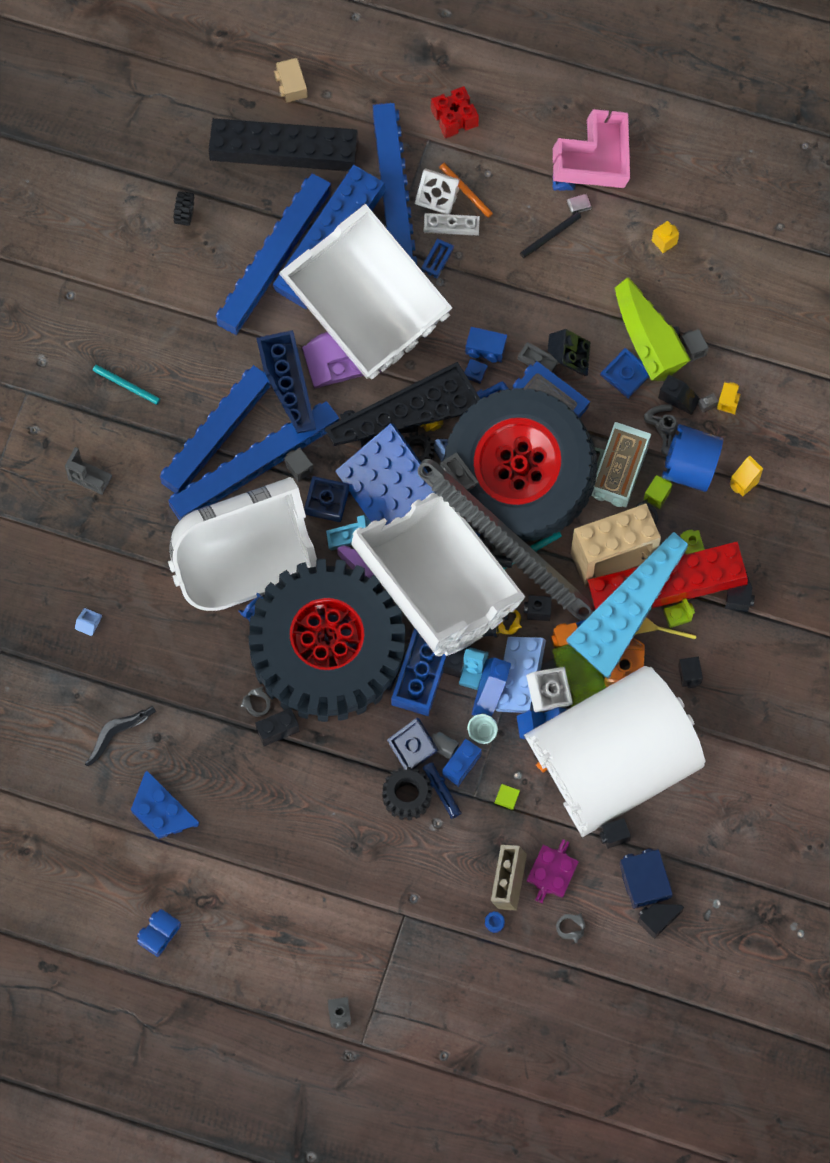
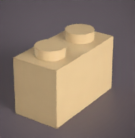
M297 58L276 63L277 70L274 71L276 81H280L279 91L281 97L285 96L286 103L307 98V87Z

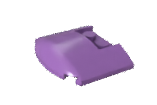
M328 332L316 336L302 348L314 389L364 376Z

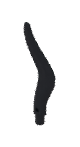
M150 706L146 710L142 709L134 715L107 722L102 728L95 748L89 759L85 762V765L90 766L99 759L114 735L148 720V717L156 712L154 707Z

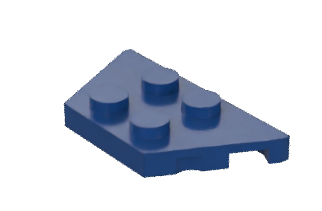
M146 771L133 802L131 812L158 839L166 837L171 833L176 834L184 829L199 826V822Z

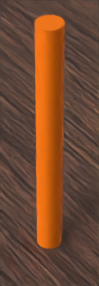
M445 163L440 165L439 168L447 176L460 179ZM460 179L459 189L489 218L493 212Z

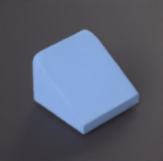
M84 608L76 620L75 629L92 636L102 615Z

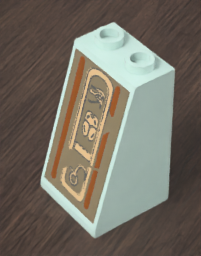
M617 422L614 423L596 474V483L593 486L594 490L591 496L599 501L611 502L616 507H627L648 451L650 433Z

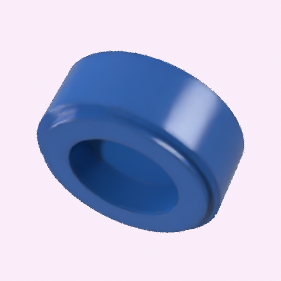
M491 912L486 916L485 926L487 930L497 933L504 928L505 919L501 913Z

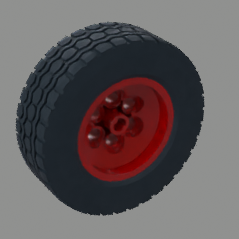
M524 388L501 390L500 393H492L489 397H484L477 401L476 405L474 403L467 409L468 412H464L459 418V423L456 422L452 429L453 433H450L447 441L449 444L446 445L445 449L446 457L444 458L445 460L454 453H457L479 483L469 493L524 542L547 538L554 533L560 532L565 526H569L574 521L573 519L581 514L582 509L589 502V497L593 493V486L596 483L597 477L595 446L589 432L576 413L553 395L528 388L525 390ZM523 444H527L528 450L520 452V447ZM510 452L511 458L504 461L503 455ZM544 455L542 462H535L536 456ZM523 463L524 467L520 469L519 465ZM504 471H509L507 479H501V474ZM535 474H542L540 481H533ZM518 482H525L523 489H516Z

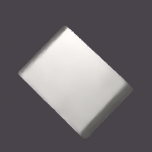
M587 194L567 200L572 215L576 212L580 213L591 209Z

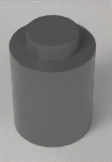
M440 731L437 734L433 733L431 736L439 750L437 753L451 759L460 743Z

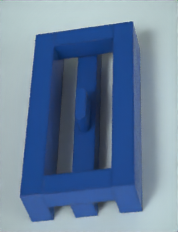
M437 238L421 267V271L427 272L430 276L434 275L438 279L454 250V246ZM439 245H442V247H441V249H440L438 255L436 256V258H435L433 264L431 265L430 268H428V265H429L430 261L432 260V258H433L435 252L437 251ZM448 248V250H447L446 254L444 255V257H443L441 263L439 264L437 270L435 271L434 269H435L436 265L438 264V262H439L441 256L443 255L445 249Z

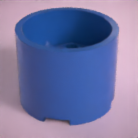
M679 424L677 427L679 434H675L665 461L667 472L663 471L662 478L706 492L720 457L723 438Z

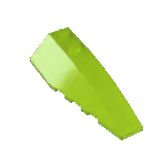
M626 278L615 287L617 301L632 343L651 380L665 381L668 375L672 376L691 360L675 329L668 325L663 315L653 308L654 305L649 300H646L642 291L630 278Z

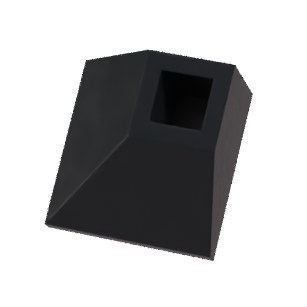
M567 329L550 333L548 352L560 364L585 377L588 376L591 342Z

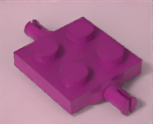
M562 840L558 850L542 845L526 881L539 889L535 898L538 902L542 895L539 903H543L547 893L555 894L562 898L579 861L565 853L570 844L567 841L564 846L566 840Z

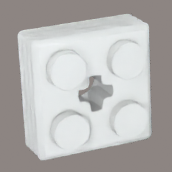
M565 667L535 671L526 675L534 712L552 710L557 707L564 708L573 704Z

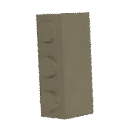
M501 845L491 902L498 909L517 910L527 854L520 846Z

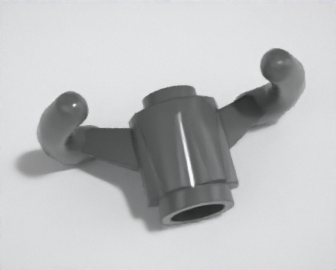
M670 404L655 406L644 414L645 422L655 426L663 441L661 452L666 457L672 437L676 433L678 422L673 415H664L663 417L654 415L663 411H672L673 406Z

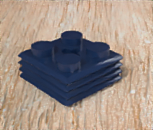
M313 476L304 507L305 515L341 522L349 493V484ZM326 497H330V500H328V502L324 501Z

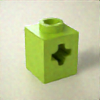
M656 475L645 492L644 500L648 499V503L660 509L669 496L673 484L669 480Z

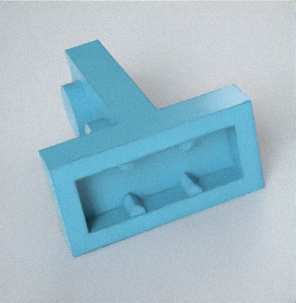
M365 515L357 517L358 523L327 530L329 549L332 551L340 546H351L353 532L360 527H367L371 521Z
M471 647L470 650H465L464 669L459 685L478 690L485 660L488 659V652Z

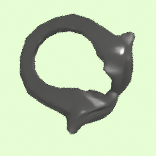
M263 686L251 690L248 695L244 696L240 707H245L251 715L260 717L270 710L271 702L269 697L263 692ZM251 694L265 699L267 706L263 712L253 710L250 702L251 699L249 698Z
M582 913L578 915L565 914L557 921L556 930L561 938L573 939L577 943L584 935L585 921ZM565 919H572L577 925L581 926V931L565 934L561 932L560 924Z

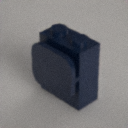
M647 849L642 851V854L636 856L634 854L623 856L619 865L633 909L672 898L673 893L659 849Z

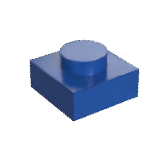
M470 359L464 373L469 380L481 384L488 365Z

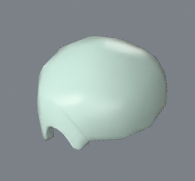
M487 714L475 715L469 721L467 727L470 738L480 744L492 742L498 732L496 721Z

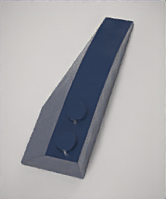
M293 330L256 338L264 373L297 434L316 430Z

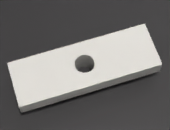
M425 213L424 233L479 236L480 216Z

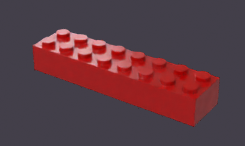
M738 541L683 555L672 571L669 580L660 591V595L651 606V609L680 602L685 598L688 600L748 584ZM638 567L588 579L595 610Z

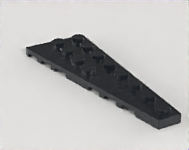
M457 361L326 427L325 432L333 446L375 437L390 423L394 424L398 431L462 416L464 412H468L467 409L474 403L476 405L480 398Z

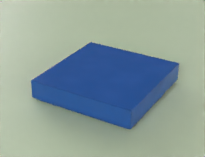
M626 348L600 374L627 398L649 378L642 361Z

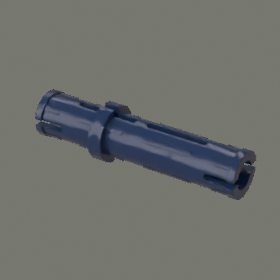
M433 762L425 765L422 769L431 782L430 786L435 789L450 818L458 817L462 812L445 785L444 777L440 776Z

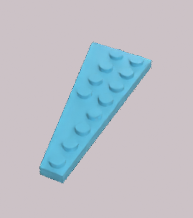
M675 532L566 639L568 644L607 679L611 677V673L620 662V658L629 647L632 638L651 610V606L660 595V591L669 580L672 571L688 548V544Z

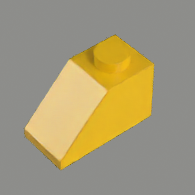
M751 456L746 458L730 480L732 490L737 494L740 493L742 496L759 483L763 468Z

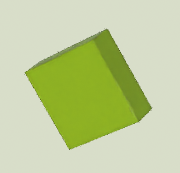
M501 784L495 804L513 810L520 790Z

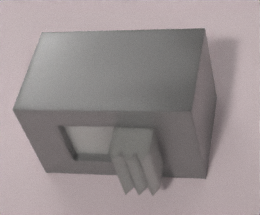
M712 393L700 399L698 405L702 412H705L717 406L719 401L715 394Z

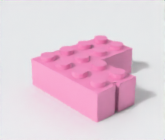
M593 109L587 119L588 141L558 138L553 147V163H555L553 166V181L624 188L630 179L628 113L612 111L606 123H604L609 115V111Z

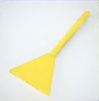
M647 617L635 633L636 635L660 630L692 639L697 638L696 635L659 627Z

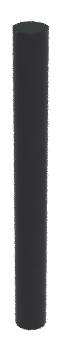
M574 213L521 251V257L526 258L581 218L580 213Z

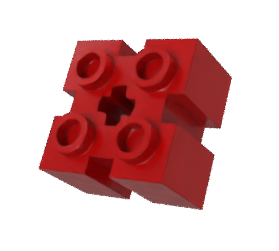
M465 86L452 90L451 96L446 97L445 94L431 98V111L436 121L440 120L439 127L445 139L458 134L461 128L467 131L478 126L479 115L474 105H470V97Z

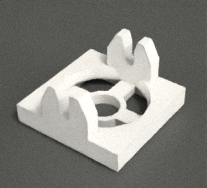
M425 168L415 204L450 215L452 206L457 198L456 194L459 191L458 184L460 179ZM437 178L436 185L432 187L426 186L429 180ZM443 181L449 185L451 193L445 192L441 187ZM436 187L441 190L440 197L433 196V188ZM424 192H428L430 194V197L432 198L431 202L427 200ZM442 197L449 199L446 203L437 205V201Z

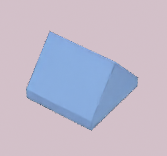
M437 439L433 445L441 462L446 457L445 449L446 445L449 444L447 443L448 439Z

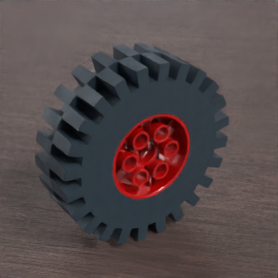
M326 559L316 560V567L310 568L307 567L306 562L297 565L295 573L290 575L285 570L279 574V582L276 585L270 582L265 588L264 598H258L256 601L255 614L251 616L249 624L251 663L255 668L258 682L260 684L263 683L266 687L267 695L272 700L275 697L279 699L280 705L284 710L296 709L298 710V716L308 719L309 714L317 715L318 721L327 722L328 716L335 715L338 716V721L348 719V713L356 711L360 715L366 712L367 705L371 702L375 705L382 700L383 692L386 689L390 691L394 685L395 676L401 670L405 646V624L402 623V611L398 605L395 606L394 600L389 593L381 588V583L375 575L371 578L365 576V568L356 565L354 570L347 569L346 561L336 560L335 566H326ZM325 614V619H321L320 615ZM335 615L338 617V620L331 622L328 620V617ZM316 619L319 621V624L311 626L309 621ZM344 619L348 621V623L341 624ZM303 627L309 631L299 632V629ZM348 629L351 631V634L344 636L341 634V631ZM325 634L328 637V640H330L329 646H327L326 642L324 641ZM311 637L313 642L306 644L303 642V639ZM346 642L357 644L356 650L347 646ZM343 647L345 649L343 654L335 652L336 648ZM312 650L313 653L305 660L302 655ZM319 651H324L326 653V656L324 658H318L316 656V653ZM333 656L337 666L329 667V658Z

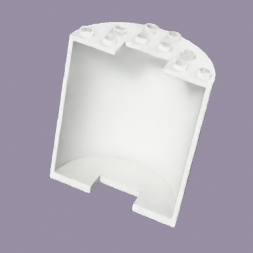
M366 204L339 224L334 232L314 248L305 251L279 273L366 379L370 378L372 380L380 373V370L383 372L391 364H395L405 354L404 351L406 353L410 352L419 343V338L428 336L436 328L435 324L439 321H445L450 316L448 312L452 309L450 304Z
M431 493L426 499L415 501L411 505L410 512L402 518H395L388 525H385L387 520L384 518L380 521L375 520L365 528L360 527L353 532L352 546L436 656L440 657L443 654L446 656L454 654L481 639L482 635L489 628L493 630L504 621L503 617L509 612H513L525 596L467 521L460 516V513L455 512L454 507H450L448 502H444L442 496L439 497L437 494Z
M643 666L524 734L542 768L548 769L566 802L563 805L582 838L704 767L706 761L699 738L693 728L694 721L692 717L685 713L683 709L685 706L681 698H676L667 683L664 682L652 667Z

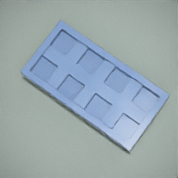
M508 637L503 661L511 663L507 682L495 708L497 712L525 713L533 710L526 675L541 670L546 643L544 638Z

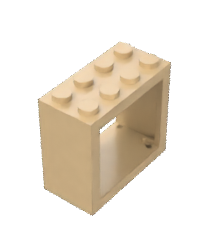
M647 504L574 529L571 556L584 587L589 586L588 579L639 567L659 547L661 537Z

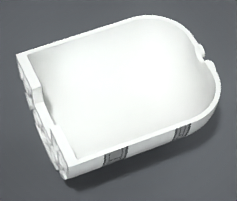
M289 477L195 510L184 516L177 523L170 538L169 552L171 561H168L171 572L175 571L176 574L172 576L175 586H180L188 603L201 610H223L257 598L256 593H259L261 596L265 595V588L270 582L276 585L279 582V574L285 570L290 575L295 573L297 565L306 562L308 568L316 567V553L307 533L304 522L306 515L298 486L293 478Z

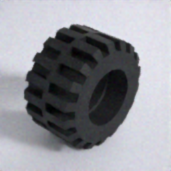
M403 767L398 768V772L392 771L391 776H387L386 782L383 784V803L386 805V810L388 812L391 811L394 817L399 816L400 820H403L404 817L412 820L414 816L417 819L421 813L424 815L426 809L430 806L432 799L429 778L426 779V774L423 772L420 774L417 768L414 771L411 770V767H407V770H403ZM410 785L418 790L419 796L414 801L403 802L396 797L395 792L401 786Z

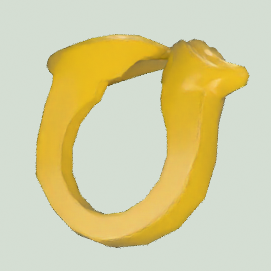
M516 609L513 611L516 614V618L512 625H510L509 630H506L503 622L499 624L500 633L512 635L519 628H522L520 625L521 614Z

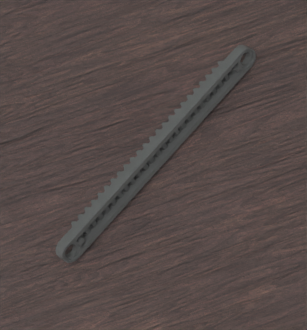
M425 459L421 462L417 471L418 475L432 488V491H436L439 497L442 496L443 501L448 502L450 507H454L455 512H459L461 517H465L467 523H472V527H476L479 533L482 532L483 537L488 538L490 543H494L495 548H499L501 553H505L506 558H510L513 564L516 563L519 569L522 568L523 573H527L530 579L533 578L534 583L539 584L541 589H545L546 594H551V598L556 599L558 604H562L563 609H567L581 621L587 619L595 611L592 602L440 465L431 459ZM424 466H429V467H431L432 470H433V473H431V474L426 473V472L424 471L423 467H424ZM586 607L589 613H581L580 608Z

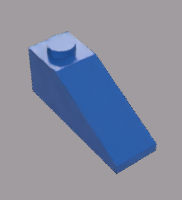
M494 657L485 660L471 715L487 714L492 717L507 682L511 663Z

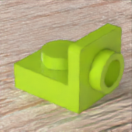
M686 598L682 600V603L664 608L663 610L670 628L691 622L693 614H695L693 605L688 603Z

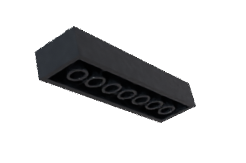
M212 118L208 150L210 161L349 172L353 164L355 165L358 129Z

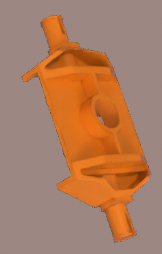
M632 638L629 647L620 658V661L628 660L630 668L623 670L618 663L611 673V677L609 679L605 677L604 687L607 688L644 666L645 645L642 642Z

